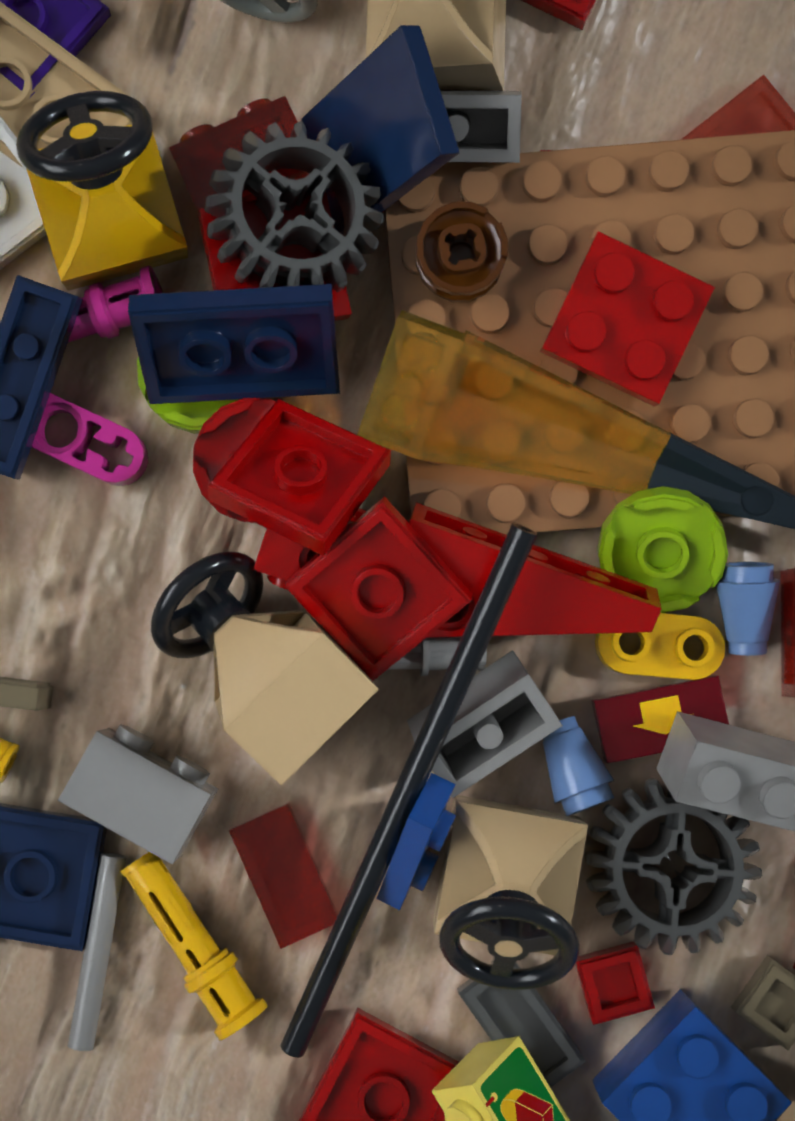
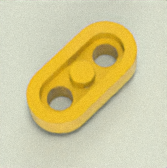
M660 613L652 632L637 633L641 644L639 650L632 655L624 653L620 648L619 639L622 633H601L595 636V649L601 662L610 670L622 674L697 680L713 674L721 665L725 655V642L718 627L711 621L698 616ZM692 635L698 637L704 647L702 655L696 660L689 659L683 651L685 640Z

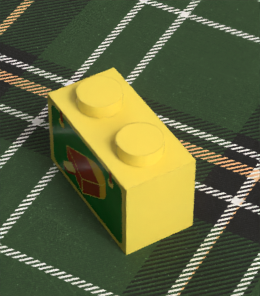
M519 1036L478 1043L431 1091L445 1113V1121H570Z

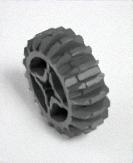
M301 120L294 124L291 136L285 138L280 126L274 122L267 127L265 142L250 131L243 136L241 143L243 152L231 147L224 152L222 163L226 170H214L212 172L209 185L217 193L206 197L204 210L212 216L218 217L208 224V237L215 240H228L218 251L217 257L221 263H229L237 258L242 261L235 274V279L238 283H244L255 273L262 277L258 288L273 287L274 283L282 284L283 287L322 285L325 282L326 284H332V289L339 292L348 283L346 272L356 276L363 272L367 264L362 254H373L376 250L379 240L370 231L380 228L383 223V213L370 208L381 196L380 187L361 185L371 171L369 163H358L354 166L348 163L354 150L351 142L341 145L335 151L328 146L331 139L329 128L322 129L318 133L316 140L306 138L307 129ZM296 169L307 172L309 175L302 179L293 180L282 176L276 170ZM328 188L335 194L343 212V236L332 227L335 220L327 214L322 204V198ZM245 189L257 198L255 205L265 214L268 222L264 233L259 239L251 232L243 214L242 193ZM308 196H311L304 210L306 212L305 215H298L293 221L289 219L282 229L277 231L283 219L284 210L290 211L296 205L300 206ZM294 244L303 246L313 254L319 250L323 255L309 259H294L279 255L277 252L285 246Z
M654 778L647 779L645 781L646 801L642 802L639 795L633 789L626 788L622 791V797L630 808L627 812L622 814L610 804H607L602 810L604 815L615 823L612 830L609 832L598 826L591 828L590 836L606 846L604 851L591 850L585 852L584 860L588 865L604 868V872L594 874L586 879L587 887L592 892L609 891L596 903L597 910L602 916L612 915L619 911L614 919L612 928L620 936H623L636 927L634 942L639 948L647 949L658 933L659 948L665 955H672L677 947L678 936H681L686 949L690 953H698L701 946L700 932L705 931L707 936L716 944L723 942L724 935L717 924L725 918L736 927L743 925L744 919L737 911L732 909L737 900L751 905L756 902L757 896L745 887H742L744 879L756 880L761 878L762 870L756 865L743 862V858L756 854L760 850L759 843L753 839L746 838L737 840L750 826V822L747 819L735 816L726 819L727 814L675 802L669 790L667 796H664L662 786L658 780ZM686 814L697 816L709 827L717 841L720 859L694 853L691 847V832L685 829ZM666 815L665 822L660 823L658 836L651 845L645 848H631L630 851H626L631 838L644 824L656 817ZM674 850L675 854L694 866L685 865L681 873L675 870L677 877L670 879L663 871L651 864L660 865L663 857L670 860L668 853ZM623 871L635 872L640 877L653 879L655 898L660 901L659 914L646 911L633 903L624 884ZM700 883H715L710 894L700 904L686 912L680 913L681 909H686L687 897L693 887Z

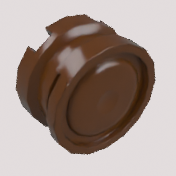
M452 202L437 208L424 221L417 237L416 267L422 282L436 296L450 302H470L486 295L497 284L508 257V237L502 223H499L488 212L487 208L473 202Z

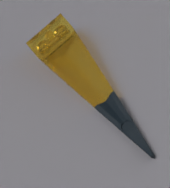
M401 310L357 435L418 460L519 474L626 494H634L637 491L662 486L687 490L707 502L713 511L795 529L794 495L467 330L465 333Z

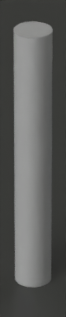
M115 853L100 854L68 1047L73 1050L91 1051L94 1049L123 879L120 871L124 869L126 856Z

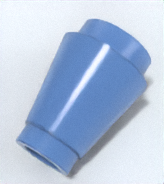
M728 562L725 565L723 577L717 583L716 588L726 640L728 641V653L743 656L767 654V641H769L780 579L774 578L773 563Z
M575 716L560 720L563 726L543 738L542 742L554 803L561 802L566 816L579 813L614 799L609 785L614 779L582 728L578 726Z

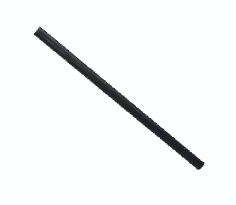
M511 524L280 1045L281 1049L289 1056L300 1058L306 1052L390 865L408 816L430 776L538 534L523 525Z

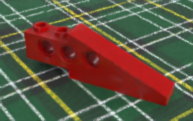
M416 502L409 524L473 593L470 603L427 638L462 637L507 535ZM359 508L343 531L367 511ZM266 529L253 570L267 574V579L272 584L286 589L284 585L287 580L317 554L315 551ZM533 544L492 636L652 632L662 607L657 588Z

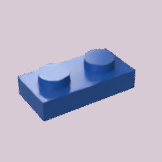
M431 773L408 816L376 899L400 910L411 887L422 892L424 891L439 858V855L429 851V848L440 852L456 818V814L445 810L456 784Z

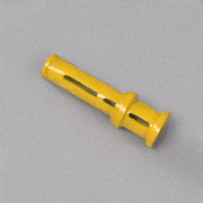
M148 852L120 871L123 877L127 878L152 917L155 925L188 974L183 977L186 982L184 987L189 994H198L218 1025L214 1033L219 1041L243 1028L268 1007L263 997H254L234 965L238 958L234 952H229L227 948L219 949L193 909L192 904L186 898L160 857Z

